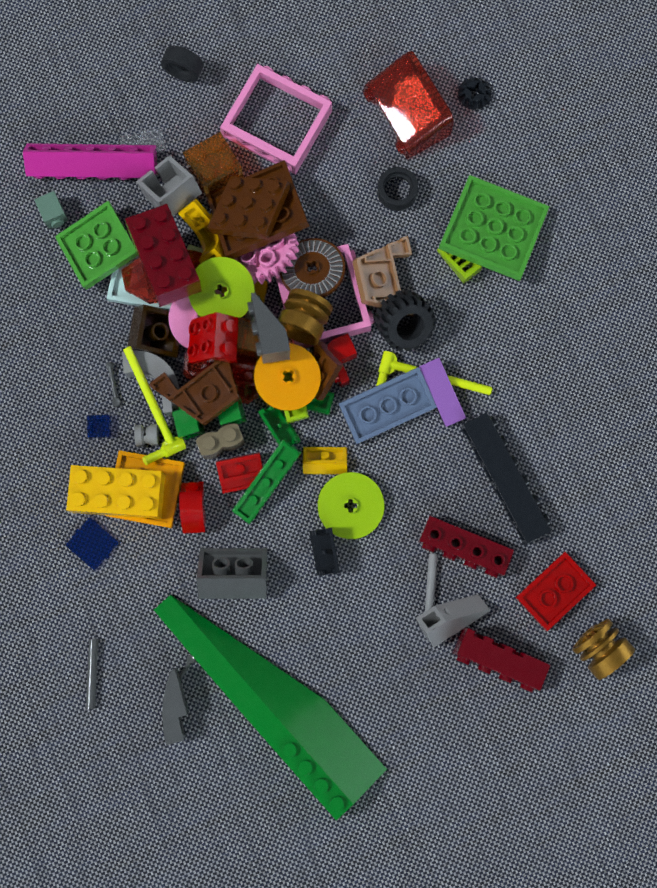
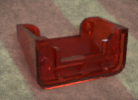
M413 51L403 54L365 84L363 94L368 102L371 101L373 104L378 103L397 134L396 148L400 154H404L406 159L451 136L454 124L453 115Z

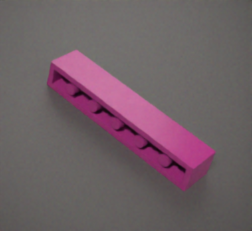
M27 143L23 150L26 176H33L36 179L44 177H54L56 179H64L66 177H76L77 179L97 177L98 179L105 180L110 177H117L121 180H128L130 178H141L150 170L154 172L155 176L157 174L155 169L157 165L156 145Z

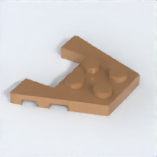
M404 236L395 242H391L352 261L362 304L378 308L382 306L381 301L383 299L385 301L388 299L387 296L389 294L395 295V291H401L394 258H406L412 255L408 236Z

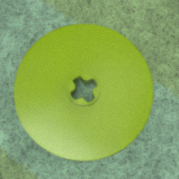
M214 257L202 262L195 269L200 279L202 291L189 296V300L199 316L202 317L218 312L240 319L248 312L247 302H251V293H255V285L250 272L243 264L228 257ZM219 284L222 287H227L224 297L216 293V290L219 289Z
M355 472L342 473L330 479L322 488L317 505L318 514L323 525L326 528L332 527L333 534L344 539L362 538L374 531L382 520L385 507L383 494L378 485L369 477ZM349 499H353V503L357 504V508H353V512H349V509L345 508V504L349 503Z

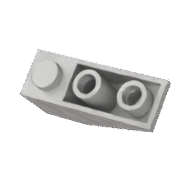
M477 594L433 606L416 617L422 633L434 648L490 612V609Z

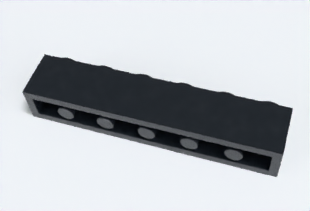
M486 412L464 423L461 429L522 543L525 545L551 531V522L546 514L542 515L539 509L541 505L535 494L532 495L528 489L530 486L528 479L524 474H520L517 468L519 467L517 459L514 455L509 454L507 450L509 446L503 435L500 436L496 430L498 428L496 420L493 416L489 417Z

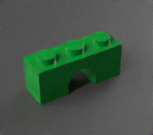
M241 399L218 415L221 426L247 422ZM178 407L177 411L172 412L178 438L187 440L205 434L203 424Z

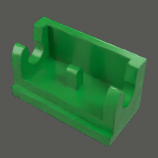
M269 407L266 410L263 408L258 411L261 420L277 445L283 439L293 446L301 442L292 425L287 423L286 416L282 410Z

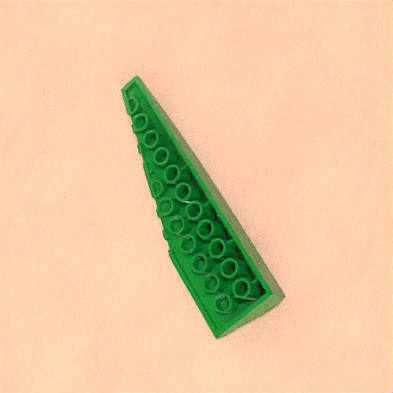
M172 595L168 596L154 609L156 614L218 687L335 820H338L387 770L324 698Z

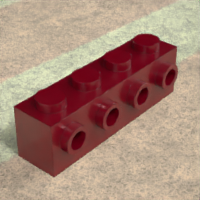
M432 516L428 517L418 543L423 544L421 548L429 552L440 551L443 553L444 558L455 561L456 558L464 561V566L474 570L477 567L484 569V574L496 579L498 576L502 577L505 575L514 552L513 549Z

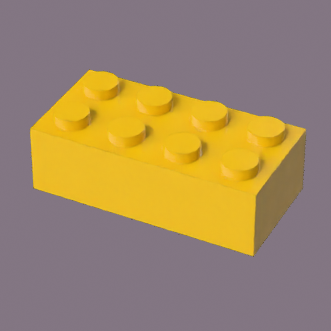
M71 465L66 511L77 514L162 519L165 474L162 471Z

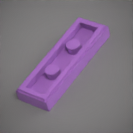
M440 358L419 366L445 427L465 419L466 416Z

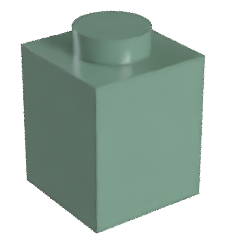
M54 191L34 199L48 229L59 228L64 225V222L69 221Z

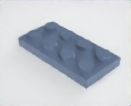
M419 367L338 403L356 444L437 408Z

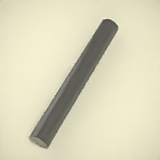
M89 639L86 709H95L98 639Z

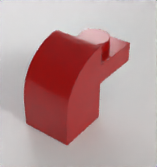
M348 333L332 340L327 345V349L342 364L357 358L356 349ZM344 366L334 381L335 383L339 382L341 388L349 385L350 382Z
M204 482L181 483L179 507L183 534L205 532Z

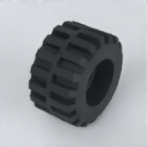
M400 290L395 291V295L389 294L387 296L388 299L386 301L383 299L381 301L382 306L377 308L376 312L378 315L375 316L376 328L392 348H396L399 351H402L403 348L405 351H411V348L416 350L421 343L423 345L427 343L426 339L431 338L433 335L431 330H435L436 327L433 323L436 321L434 311L416 292L413 291L411 293L409 290H404L403 293ZM413 314L412 320L407 325L397 327L399 321L404 316Z

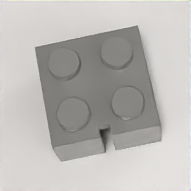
M170 155L155 166L164 185L161 186L152 170L136 181L145 198L155 208L168 204L172 216L202 194L194 176Z

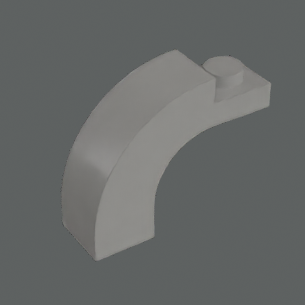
M134 350V354L146 377L155 380L165 372L177 389L181 388L175 373L163 359L149 352ZM123 351L124 374L127 378L135 377ZM162 395L163 413L166 417L173 416L172 412L175 411L174 409H178V406Z

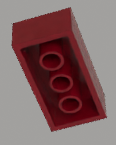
M168 204L125 219L128 232L159 307L202 291L200 279Z

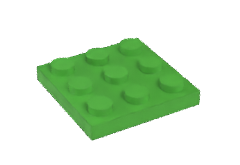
M109 201L55 236L81 285L86 290L138 256L128 231Z

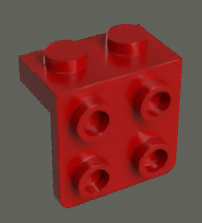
M215 312L192 319L189 325L188 362L195 364L211 359L228 363L236 362L239 318Z

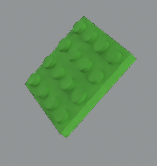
M469 175L439 245V249L520 281L550 206Z

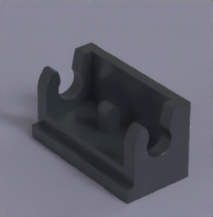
M332 527L309 531L317 575L324 576L325 574L340 573Z

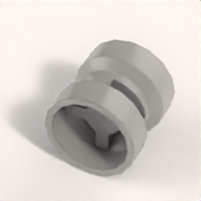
M150 424L148 427L135 425L134 438L136 447H143L145 444L159 446L160 434L157 424Z

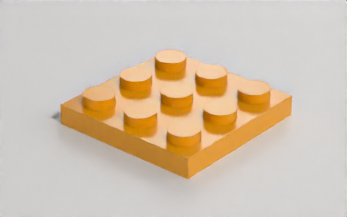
M119 450L115 468L162 471L165 474L162 519L105 516L172 529L185 462L161 458L145 465L142 457L146 455Z

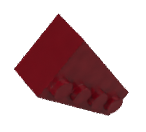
M469 628L462 629L452 653L457 655V661L469 665L471 661L479 665L478 670L487 674L494 671L500 674L499 679L510 684L512 680L521 683L520 688L533 693L534 689L541 691L550 665L525 653H519L507 645L498 644L494 639L487 636L477 635L475 631Z

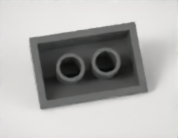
M200 548L196 578L198 599H266L267 548Z

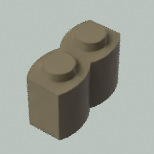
M238 424L225 425L217 432H208L196 439L197 446L204 459L216 458L224 451L236 450L245 443Z

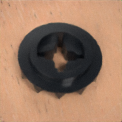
M472 76L467 80L464 79L461 85H459L458 99L464 107L478 110L489 103L492 89H490L488 82L482 80V77L474 78ZM478 87L479 94H476V96H474V98L471 99V91H473L474 88Z

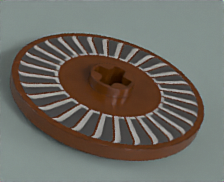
M309 238L299 241L297 246L299 252L295 253L297 259L291 260L293 266L285 268L287 273L280 272L284 287L289 292L295 288L308 290L323 298L330 295L340 286L344 279L345 261L342 253L334 244L323 239ZM314 266H316V271L311 270L309 272L308 267L313 268Z

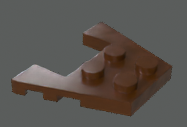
M214 360L213 364L180 389H177L165 372L149 383L151 388L203 425H207L241 399L231 364L219 360Z

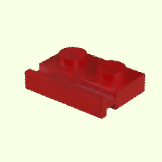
M260 452L216 461L222 494L248 489L263 468Z

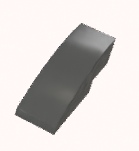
M177 667L170 671L163 698L162 721L166 745L183 741L186 738L181 717L186 716L189 709Z

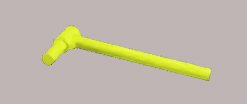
M130 346L123 349L165 440L159 450L142 457L144 464L148 465L163 457L167 458L186 449V444L183 439L172 436L134 351Z
M384 351L378 370L379 377L376 386L386 382L388 375L393 373L394 370L406 373L417 367L398 362L395 353ZM447 375L453 386L486 395L491 394L492 387Z

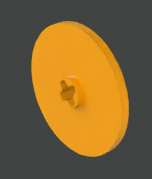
M289 343L290 360L263 364L262 356H260L254 369V384L260 397L271 407L283 411L297 410L309 404L316 396L321 382L320 368L314 356L305 348ZM283 372H284V373L290 372V373L292 374V375L290 376V378L292 379V382H291V381L285 382V381L283 380L284 377H285V376L283 375Z

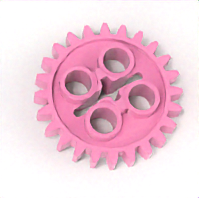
M293 233L234 260H237L247 268L254 284L258 280L262 285L265 279L271 282L273 276L278 279L280 278V272L287 273L285 268L287 266L292 267L291 260L297 259L295 253L299 252L297 247L299 243Z

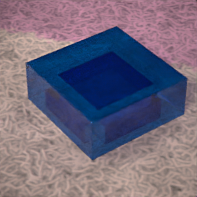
M87 415V438H111V416Z

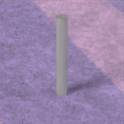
M429 554L425 612L432 608L435 602L438 554Z

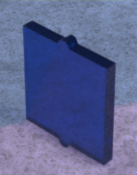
M89 517L80 529L75 530V534L65 546L95 571L105 559H109V554L120 542Z

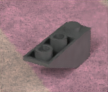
M251 293V302H247L249 315H254L255 322H251L253 336H258L259 342L255 343L257 356H262L263 364L290 360V347L286 329L255 293Z

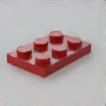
M563 552L515 598L541 627L548 631L586 596L596 584L566 552Z

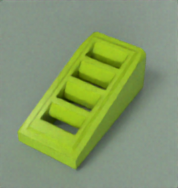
M437 249V252L463 283L467 282L482 269V266L467 260L459 266L457 263L462 258L457 257L453 260L451 257L454 255ZM467 265H470L471 268H469V269L465 272V271L463 270V268H465Z

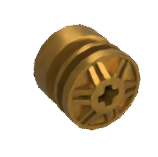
M292 289L284 304L286 309L281 311L278 321L286 329L288 338L306 345H317L324 331L323 325L327 324L328 316L331 315L333 307L318 294L304 289Z
M610 619L593 625L580 636L579 640L572 647L575 654L584 651L580 656L581 661L593 658L588 669L598 680L607 677L617 670L635 652V648L625 637L616 641L613 640L619 630L618 628L609 630L613 624Z

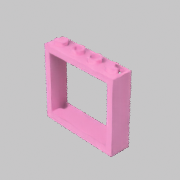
M257 64L220 126L221 136L274 164L285 160L289 171L296 175L332 112V102L325 95H317L309 87L294 83L288 76H280L270 67H263ZM260 79L320 109L294 156L233 125Z
M349 244L337 246V248L345 258L362 322L324 331L320 338V341L324 343L331 342L347 333L349 336L369 332L371 331V324L374 323L372 312L367 311L366 304L361 303L352 263L356 259L354 250H350ZM281 277L279 279L276 278L283 308L286 309L284 304L286 299H288L289 291L284 287ZM293 340V344L299 345L303 348H309L314 346L302 344Z

